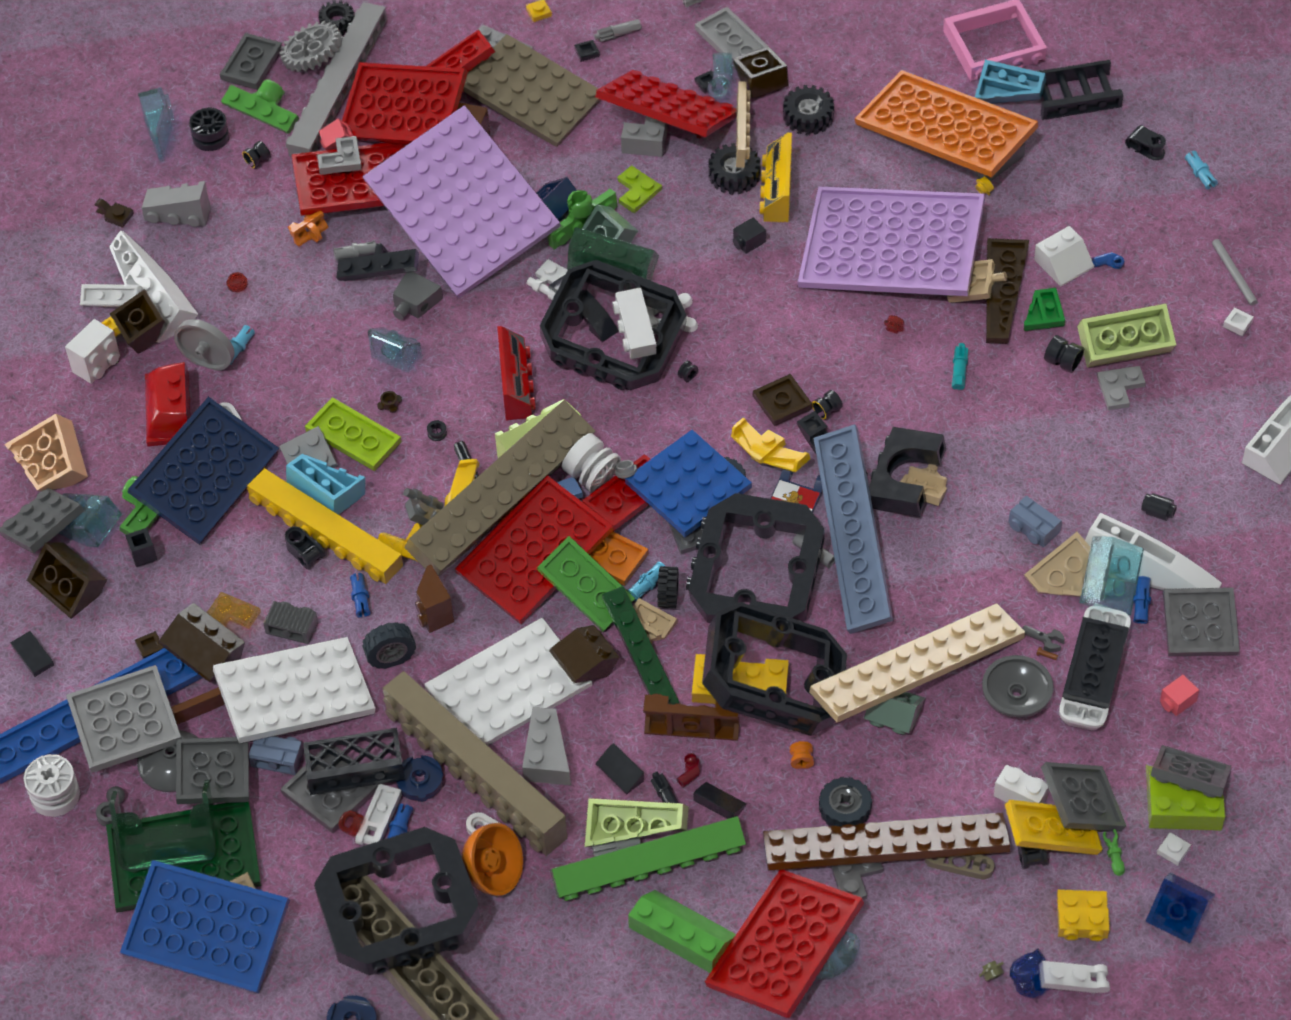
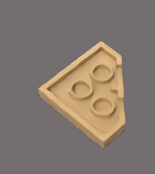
M1078 532L1024 574V577L1035 590L1043 594L1105 599L1122 585Z

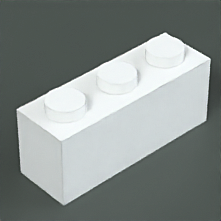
M641 288L615 293L616 301L612 302L614 314H619L620 320H617L619 332L624 333L625 339H622L624 351L629 352L630 359L656 354V341Z

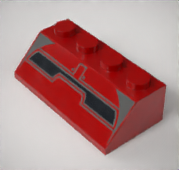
M497 326L506 420L526 419L532 415L531 410H536L535 398L530 397V393H534L533 380H528V376H532L531 363H527V359H531L530 346H525V338L503 326Z

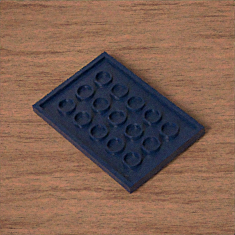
M208 396L128 488L127 492L200 545L244 493L247 485L276 455L279 447Z

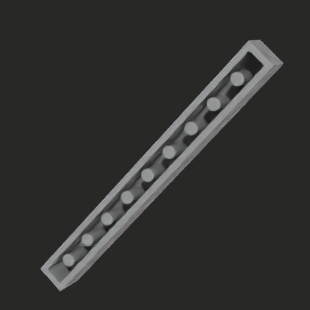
M363 2L360 9L356 10L353 22L349 23L347 33L342 37L343 41H341L342 46L338 48L339 52L333 53L334 57H332L330 64L326 66L322 79L318 80L317 88L310 95L307 107L303 108L299 122L295 123L291 137L289 136L286 140V148H288L290 157H292L291 154L318 151L321 145L319 131L334 121L353 85L359 62H365L387 21L386 8L384 6Z

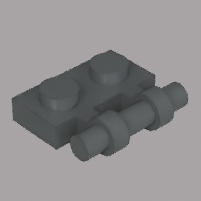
M406 488L403 495L409 498L405 503V507L411 521L424 525L443 508V502L438 501L437 497L432 495L426 496L417 489Z

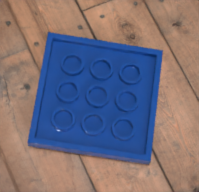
M693 430L687 432L639 467L633 476L625 478V483L684 537L701 526L702 518L707 517L709 508L735 493L744 494L752 488L750 480Z

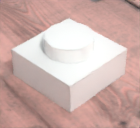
M1234 307L1224 321L1223 327L1243 336L1252 324L1254 317Z
M1169 833L1158 848L1157 854L1178 866L1189 851L1191 844Z

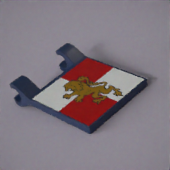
M782 469L781 476L770 499L805 504L813 513L823 492L820 475L817 476L814 487L809 488L791 482L790 479L793 472Z

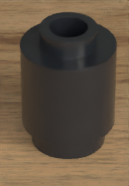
M1147 493L1141 506V510L1145 511L1147 515L1165 521L1169 517L1173 518L1177 509L1173 499L1152 493V495Z

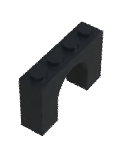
M899 427L892 428L890 435H887L885 438L883 452L879 453L878 465L871 473L869 491L873 509L920 517L926 502L924 486L896 481L891 478V474L897 467L909 462L940 465L946 451L943 434Z

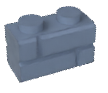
M1025 496L1019 504L1011 509L1008 523H1010L1013 530L1024 533L1031 543L1039 544L1044 548L1060 533L1062 520L1028 496Z
M276 735L254 740L249 752L250 765L255 768L295 775L304 754L303 744L297 738L287 737L284 739Z

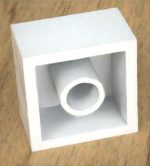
M95 319L65 346L72 372L91 384L96 379H100L104 375L105 370L111 365H115L120 357L114 331Z

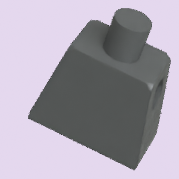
M415 272L405 273L393 293L394 306L396 307L393 311L394 316L399 320H403L407 314L420 318L443 299L441 286Z

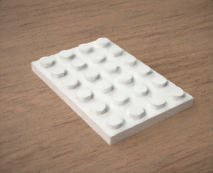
M540 618L426 682L425 688L432 697L488 746L530 722L532 707L552 709L591 687L592 681L572 682L549 652L550 648L560 640L545 620Z
M348 637L213 665V672L239 743L375 714L374 703Z

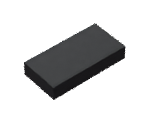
M31 631L10 642L12 648L34 677L54 666L53 660Z

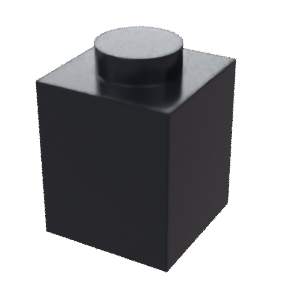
M752 217L733 228V244L737 249H741L747 254L766 243V229Z
M147 528L125 535L136 567L157 560L154 545Z

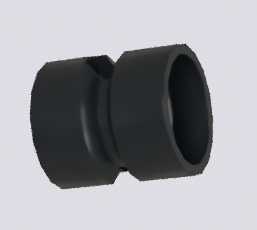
M1055 335L1047 346L1044 360L1055 365L1060 363L1062 369L1073 373L1080 364L1085 349L1076 343L1068 345V341L1065 338Z

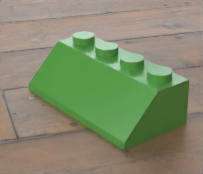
M657 890L641 896L628 914L630 929L709 973L736 935Z

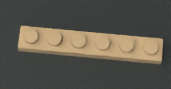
M738 81L736 167L744 168L745 159L749 160L750 90H746V82Z

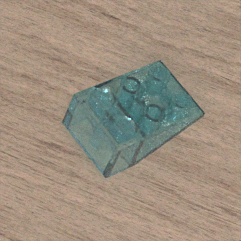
M63 493V496L81 504L85 511L61 530L58 535L84 546L99 547L122 516V513L108 496Z

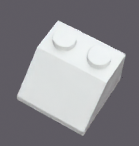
M1070 226L1036 244L1034 260L1060 287L1094 268L1084 240Z

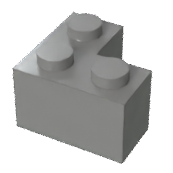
M646 116L645 124L624 122L621 135L622 153L662 157L668 124Z

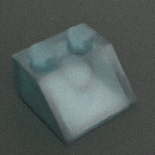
M384 327L368 330L371 357L409 373L422 355L420 342L414 338H408Z

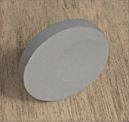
M188 319L183 321L174 333V340L180 352L196 365L220 371L226 369L234 358V348L230 340L222 331L207 322Z

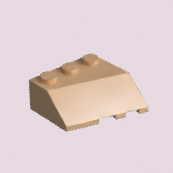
M58 414L49 417L5 444L7 449L11 450L17 463L21 464L24 468L25 474L38 491H43L47 488L52 490L66 488L88 477L71 420Z

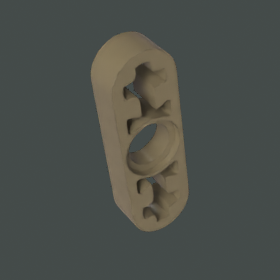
M980 854L951 856L948 858V864L945 863L946 857H938L937 860H932V858L924 859L925 863L931 868L982 880L990 878L994 872L993 860L988 856ZM955 858H962L966 864L963 867H956L952 861ZM970 860L973 861L972 869H969ZM981 864H986L984 871H980Z

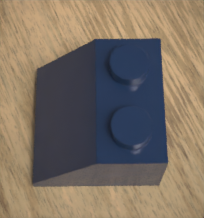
M568 177L545 183L536 194L560 222L564 218L563 214L569 211L567 204L568 196L577 189Z

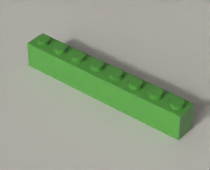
M737 816L550 869L557 897H564V901L577 898V892L587 890L588 894L602 891L601 885L610 883L612 888L625 884L624 879L633 877L634 881L647 878V872L657 870V874L672 871L671 866L680 863L681 868L693 865L696 858L703 857L704 861L718 858L717 852L726 850L727 855L741 851L740 846L746 845Z

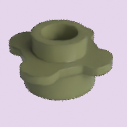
M992 961L982 967L984 971L979 974V977L984 976L986 982L1003 975L1004 971L1001 966L1004 965V962L997 964L996 961Z

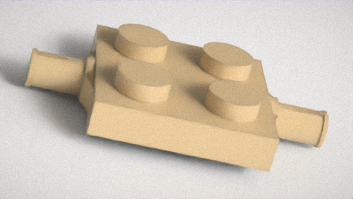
M993 259L974 261L968 296L947 295L949 303L990 299L994 282L1007 281L1006 272L994 273L995 263Z

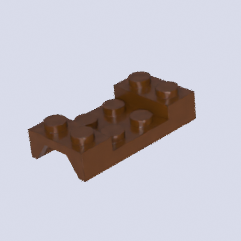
M645 694L643 713H645L644 734L738 741L740 714L722 709L717 701L715 702V708L706 705L686 706L680 703L672 705L669 704V696Z

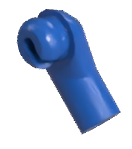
M1113 252L1092 257L1095 268L1107 265L1114 269H1120L1125 262L1122 256Z

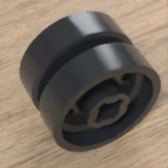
M211 107L203 108L193 113L190 117L189 126L192 140L198 149L216 151L227 144L230 137L226 116L221 110Z

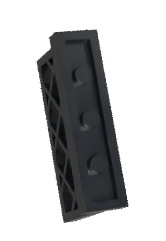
M397 727L303 743L310 795L405 780ZM394 737L389 745L380 742L383 738ZM362 741L370 743L365 749L357 746ZM337 745L346 746L341 753L334 750ZM375 746L383 750L378 756L370 753ZM313 749L323 750L317 757L309 752V750ZM352 750L359 753L354 760L347 757ZM388 753L397 757L393 759L383 760V758ZM328 754L336 757L330 764L323 761ZM364 757L372 760V762L360 764ZM341 761L349 764L345 767L336 768ZM317 765L325 768L324 770L312 772Z

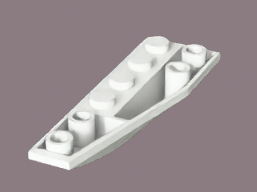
M120 230L109 247L124 284L142 286V290L145 289L164 319V325L157 339V342L160 343L174 336L176 329L183 321L195 319L198 313L166 272L132 238Z
M1291 395L1280 405L1248 443L1242 460L1244 465L1280 485L1291 472Z
M1102 513L1098 515L1085 539L1118 580L1136 584L1138 576H1147L1151 578L1150 587L1160 590L1220 588L1222 585L1219 580L1179 552L1153 537Z

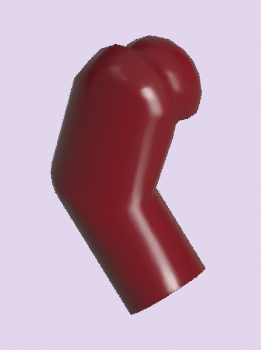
M689 753L684 757L685 772L676 778L683 788L700 775V760L694 753Z

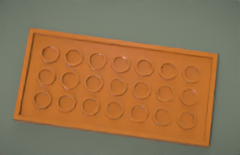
M903 70L855 117V124L989 177H993L1038 128V121Z

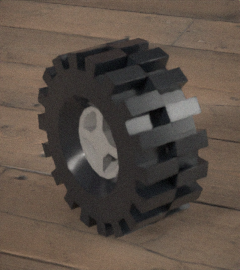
M803 85V89H800L798 86L795 88V92L790 90L788 96H785L783 101V121H785L787 127L790 126L791 131L796 129L797 134L801 135L802 132H805V135L810 136V132L817 135L819 130L823 133L826 131V127L829 128L831 126V122L834 120V99L830 97L828 91L824 93V88L820 87L818 90L815 85H812L811 88Z
M731 143L730 147L727 144L722 145V149L718 147L715 149V153L712 152L708 161L710 182L714 184V188H721L722 193H725L727 190L731 195L736 191L738 194H742V190L748 192L750 191V186L754 188L756 182H759L760 158L757 157L756 151L752 152L751 147L749 160L745 159L744 168L736 167L735 143Z

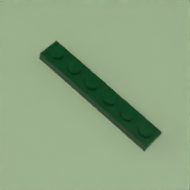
M622 586L602 594L605 606L648 695L661 694L669 696V704L680 703L624 587Z

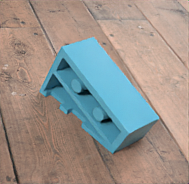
M985 59L975 98L988 103L1041 99L1046 81L1045 73Z
M301 454L286 465L287 483L338 515L365 495L366 477L362 475L358 477L346 473L345 469L340 468L337 470L327 466L326 462Z

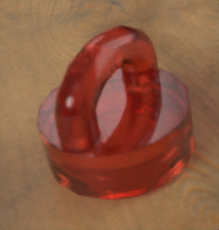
M351 810L346 811L339 819L340 830L352 837L356 836L363 823L364 815ZM350 816L352 820L349 826L346 827L345 820Z

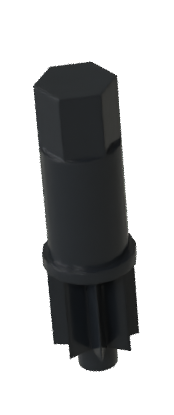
M654 772L652 774L653 779L650 781L657 792V796L663 803L679 804L673 793V788L669 785L663 773L659 775L658 772Z

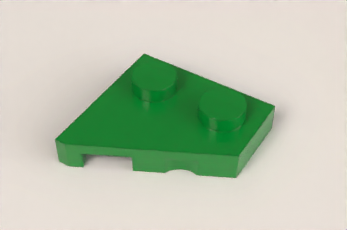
M1057 289L1035 290L1032 303L1028 309L1027 318L1024 321L1023 330L1029 331L1065 326V317Z

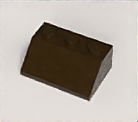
M53 542L44 544L27 581L72 619L99 597L107 579L64 542Z
M195 603L178 613L158 642L209 683L216 679L213 665L240 660L245 645L242 639Z

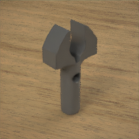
M1027 625L1022 627L1025 635L1043 642L1045 651H1061L1060 645L1051 642L1052 640H1057L1064 644L1065 638L1060 631L1053 629L1051 633L1046 634Z

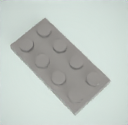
M728 7L695 24V30L734 68L733 58L769 47Z

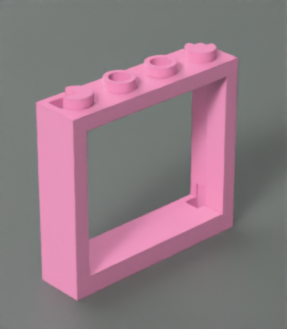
M1011 0L944 18L943 32L970 81L980 79L985 60L974 62L959 33L1010 19H1018L1033 47L986 60L1020 68L1032 64L1037 65L1039 62L1046 61L1047 47L1020 0Z

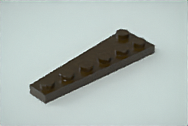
M987 238V260L993 259L995 263L994 273L1006 272L1007 281L994 282L991 297L986 299V343L1008 344L1028 253L1029 240Z

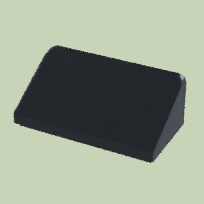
M614 743L606 749L596 762V765L626 795L644 782V772Z
M705 782L693 793V801L726 819L739 816L747 803L708 782Z

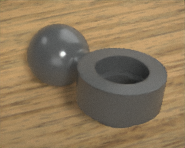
M111 787L106 793L107 801L101 803L96 808V817L99 824L106 826L107 824L119 822L121 813L118 805L125 800V792L121 787Z

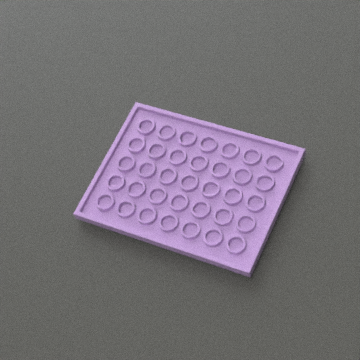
M465 106L363 176L365 182L457 298L472 290L561 227L557 218Z
M818 187L799 273L798 287L968 296L985 195L978 193Z

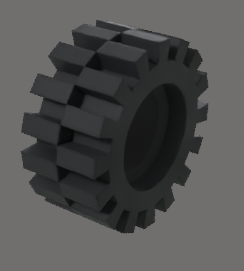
M333 0V4L327 2L326 6L322 5L318 11L319 23L321 24L325 21L326 24L329 22L332 25L335 24L342 35H344V31L347 32L349 23H352L355 18L353 7L349 6L347 2L343 4L342 0H339V3ZM334 16H342V17H343L342 19H339V20H331V19H330V18H332V17H334Z
M660 566L657 606L676 608L679 569L678 567Z

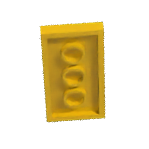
M1010 799L1005 804L1016 846L1098 855L1102 851L1097 830L1064 828L1055 805Z

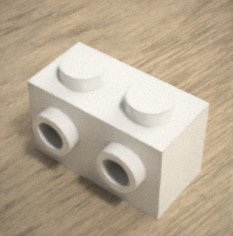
M1006 765L995 782L994 797L1008 802L1010 799L1044 804L1048 798L1049 788L1042 779L1034 778L1025 774L1019 768Z

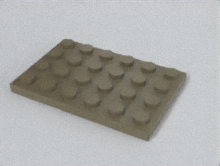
M508 34L493 47L495 53L487 60L477 64L468 73L463 88L465 93L556 147L601 101V99L595 98L597 87Z

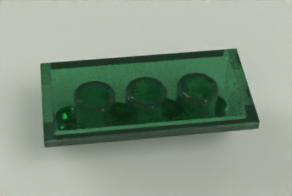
M575 227L568 247L567 270L598 260L651 281L659 255L652 249Z

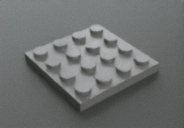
M156 665L66 695L91 773L176 745V739H181Z

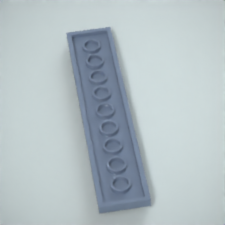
M854 424L814 438L846 627L850 634L893 621L859 431Z

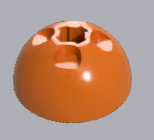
M490 823L475 830L466 840L461 857L471 885L488 895L500 896L512 891L517 885L523 869V852L516 834L502 823Z

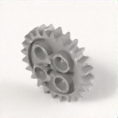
M317 21L314 26L309 23L307 28L302 26L301 31H294V36H288L289 41L283 42L285 46L280 48L282 51L279 54L283 64L287 69L290 68L291 71L296 69L299 72L303 69L306 72L309 67L314 70L315 65L320 67L323 61L329 62L327 58L334 57L333 52H339L338 47L342 46L341 41H343L342 34L336 25H332L331 22L326 24L323 21L319 25Z

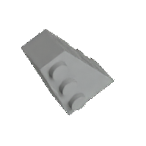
M200 181L198 185L189 186L186 183L182 184L179 188L165 186L147 189L142 205L144 220L151 223L167 222L172 225L189 224L193 227L198 225L205 226L211 208L205 181Z
M532 707L522 766L523 778L528 782L571 786L570 772L556 709Z

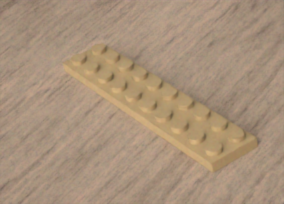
M996 603L811 685L810 694L838 723L1024 639L1025 631Z

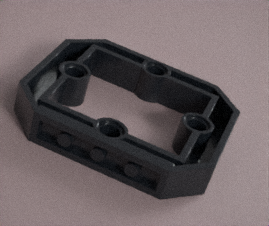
M594 260L567 270L540 323V336L551 361L556 365L569 367L578 374H587L599 382L610 383L619 390L627 389L631 391L660 380L686 327L687 315L674 289L604 262ZM589 284L614 294L641 288L645 305L664 312L657 328H652L655 341L657 342L656 354L642 357L638 367L605 355L603 350L599 348L589 349L563 339L568 326H577L583 321L584 307L581 299ZM575 310V311H577V312H576V313H570L569 311ZM591 361H599V363L592 364Z
M735 493L709 508L707 517H703L701 522L702 537H698L696 542L697 557H693L691 562L692 577H688L686 582V590L689 591L690 600L706 622L711 623L717 612L739 602H749V605L802 622L805 621L825 541L824 527L809 507L805 504ZM728 522L754 527L755 534L763 539L772 537L776 531L804 535L800 555L793 557L788 563L789 580L792 583L788 606L756 601L755 594L749 589L738 590L734 597L710 593L715 572L722 565L721 547ZM762 522H769L768 525H760ZM709 554H714V555H715V556L712 557V558H707V557H706V556L709 555ZM798 569L804 570L802 573H796L795 571Z
M742 602L716 613L708 626L702 684L722 709L809 736L835 724L836 721L815 698L813 705L788 698L786 693L776 686L762 690L732 680L733 669L738 666L747 650L745 642L737 637V632L764 640L773 647L779 648L783 646L817 657L816 665L804 681V688L810 694L811 685L846 670L847 653L827 629Z
M427 827L418 828L333 855L329 858L314 883L316 896L338 962L369 976L383 974L388 969L397 966L404 967L413 961L422 958L429 959L438 953L458 949L460 946L465 945L480 918L479 904L455 839ZM433 855L438 869V873L432 879L434 897L439 903H450L454 917L419 929L408 927L400 935L361 947L356 933L364 925L362 910L358 903L345 901L340 884L373 873L380 878H389L396 872L398 865ZM382 860H388L386 863H379ZM442 886H450L447 889H441ZM349 916H355L353 919H346ZM411 942H417L414 946L408 945Z

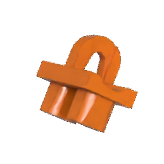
M318 211L313 215H305L304 221L301 223L294 222L288 226L290 235L298 247L311 239L315 242L323 239L321 232L329 228L324 220V213L322 211Z

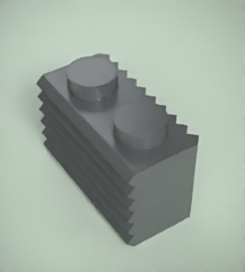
M273 601L263 625L266 634L309 644L318 624L316 612L311 608H298L288 602L283 601L280 603Z

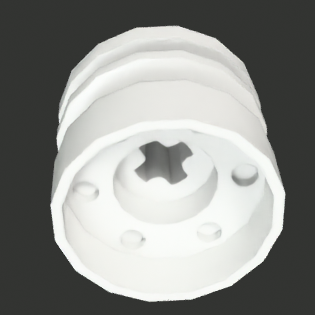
M588 433L579 439L567 453L562 463V469L572 478L577 479L580 477L579 483L585 486L590 493H593L612 478L615 474L616 464L621 461V457L617 453H613L611 448L603 449V442L592 433Z
M48 754L38 757L26 768L23 778L25 788L32 806L38 813L44 816L57 817L68 813L78 803L80 797L79 785L73 767L66 758Z

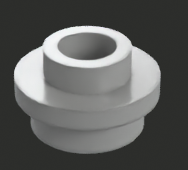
M623 460L616 464L615 475L621 479L631 477L637 472V467L631 460Z

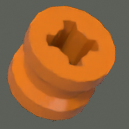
M799 741L790 745V754L792 755L791 766L793 768L804 769L814 765V757L811 755L813 753V745L811 743Z

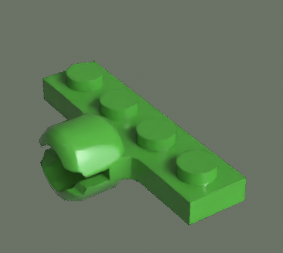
M268 79L263 81L258 91L254 94L230 85L221 100L222 104L287 134L293 130L295 123L299 120L297 114L278 106L279 101L284 95V90L279 84Z
M609 189L594 200L584 190L572 192L567 199L569 215L560 222L561 227L547 236L549 246L555 250L579 234L597 204L612 207L615 210L618 207L616 192Z
M132 476L122 490V498L135 505L133 511L120 525V531L126 535L144 528L148 530L159 517L158 514L127 492L138 476Z

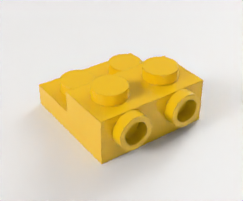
M1057 890L1058 937H1064L1066 940L1089 938L1091 941H1101L1108 939L1109 909L1107 908V891Z

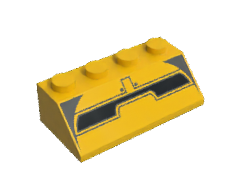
M786 133L767 146V153L762 154V167H766V170L761 172V182H764L765 186H761L760 198H764V202L760 201V214H764V222H789L792 133Z

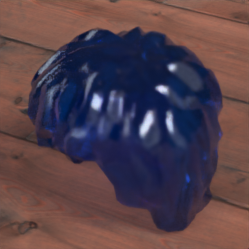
M1039 948L1017 958L1012 963L1009 971L1016 991L1027 998L1041 996L1050 989L1041 988L1039 964L1042 961H1046V958Z

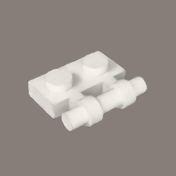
M547 259L535 272L536 277L540 279L536 280L530 277L527 280V285L531 286L538 293L540 291L548 295V298L553 300L555 292L549 289V286L546 284H551L565 275L567 269Z

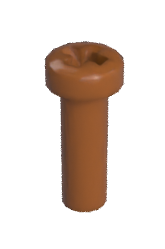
M1039 647L1036 656L1042 655L1053 660H1057L1058 657L1056 654L1042 650V647Z

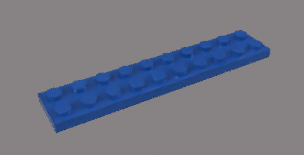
M164 648L97 684L156 665L166 695L169 696L203 677ZM67 699L0 734V784L25 772L29 764L38 757L48 754L57 755L81 742Z

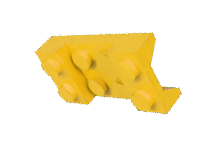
M696 654L692 702L715 704L716 700L702 684L705 655ZM765 659V664L739 662L738 666L733 669L732 680L762 690L776 686L786 693L789 660Z

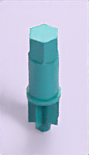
M959 343V346H956L954 350L952 388L956 390H963L965 388L968 348L965 347L964 343Z

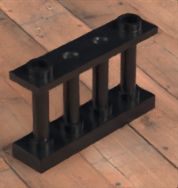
M1111 60L1037 71L1045 73L1046 77L1042 92L1044 101L1041 104L1040 113L1042 120L1121 108L1124 96L1122 89L1112 90L1107 75H1110ZM1099 77L1104 92L1092 93L1087 79ZM1079 80L1084 95L1072 96L1067 82ZM1059 83L1064 98L1053 100L1048 85Z

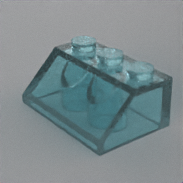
M1093 536L1079 603L1088 607L1095 605L1115 609L1131 615L1144 548L1115 537Z

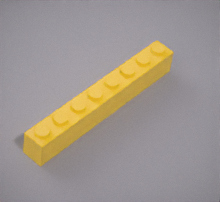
M264 468L247 485L249 499L253 504L264 506L269 514L272 516L278 515L290 527L302 528L309 536L317 540L323 548H330L338 558L342 560L344 558L347 559L357 570L363 569L374 581L378 582L380 580L387 584L403 567L402 555L267 469Z

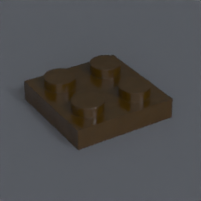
M791 374L752 391L753 398L774 426L812 409V402Z

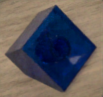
M1170 872L1163 879L1145 922L1190 944L1204 920L1215 894Z

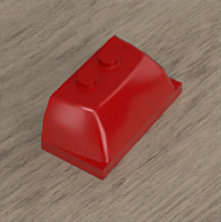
M185 362L158 367L145 374L147 447L166 445L190 418L189 371Z

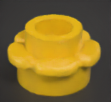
M985 176L981 179H976L977 184L975 188L980 194L986 193L989 196L990 192L994 190L990 180Z

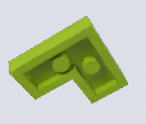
M632 165L617 177L618 182L630 189L619 198V204L634 214L662 190L661 184Z

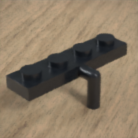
M377 243L374 255L339 259L336 278L339 281H350L414 272L418 270L419 252L417 249L388 252L382 243Z

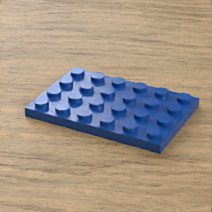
M152 860L120 953L128 957L259 994L290 899Z

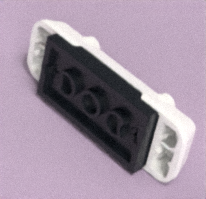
M1095 605L1086 609L1059 708V715L1067 725L1091 731L1097 730L1104 725L1130 628L1131 619L1127 613Z

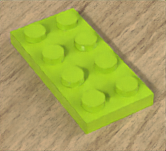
M333 397L305 425L306 432L319 426L328 445L373 471L402 442L401 436Z

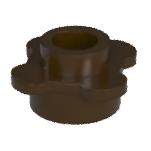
M386 391L380 396V402L377 403V407L379 410L385 409L394 413L398 410L397 406L402 402V397L393 391Z

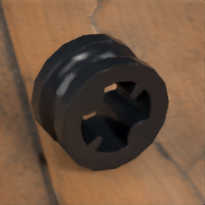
M685 361L680 366L677 376L683 378L688 383L697 375L698 366L692 365L691 361Z
M434 420L427 425L429 439L441 441L446 437L447 430L444 422ZM433 429H441V432L433 433Z

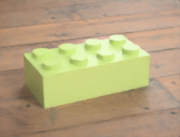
M1166 304L1082 319L1077 326L1081 345L1085 349L1084 357L1087 367L1168 353L1176 346Z

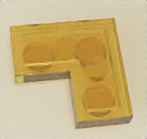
M220 592L206 613L225 627L231 621L250 629L261 613L259 607Z

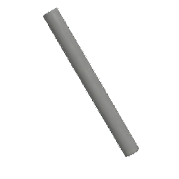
M1215 239L1212 242L1213 247L1250 306L1257 304L1256 297L1219 239Z

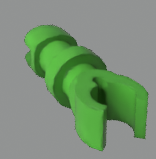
M1113 829V835H1115L1112 838L1113 842L1106 838L1107 835L1104 831L1103 839L1109 849L1107 855L1111 858L1113 873L1121 876L1125 872V867L1121 860L1122 850L1118 847L1117 831Z

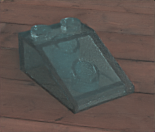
M162 87L138 93L144 122L161 163L164 162L173 128L171 120L175 119L172 109L168 108L171 106L169 95H164Z

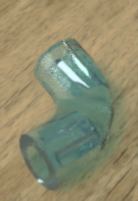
M732 53L713 54V78L708 85V92L711 97L720 99L728 94L732 86Z
M845 932L814 981L834 978L852 966L860 948L859 937L853 933Z

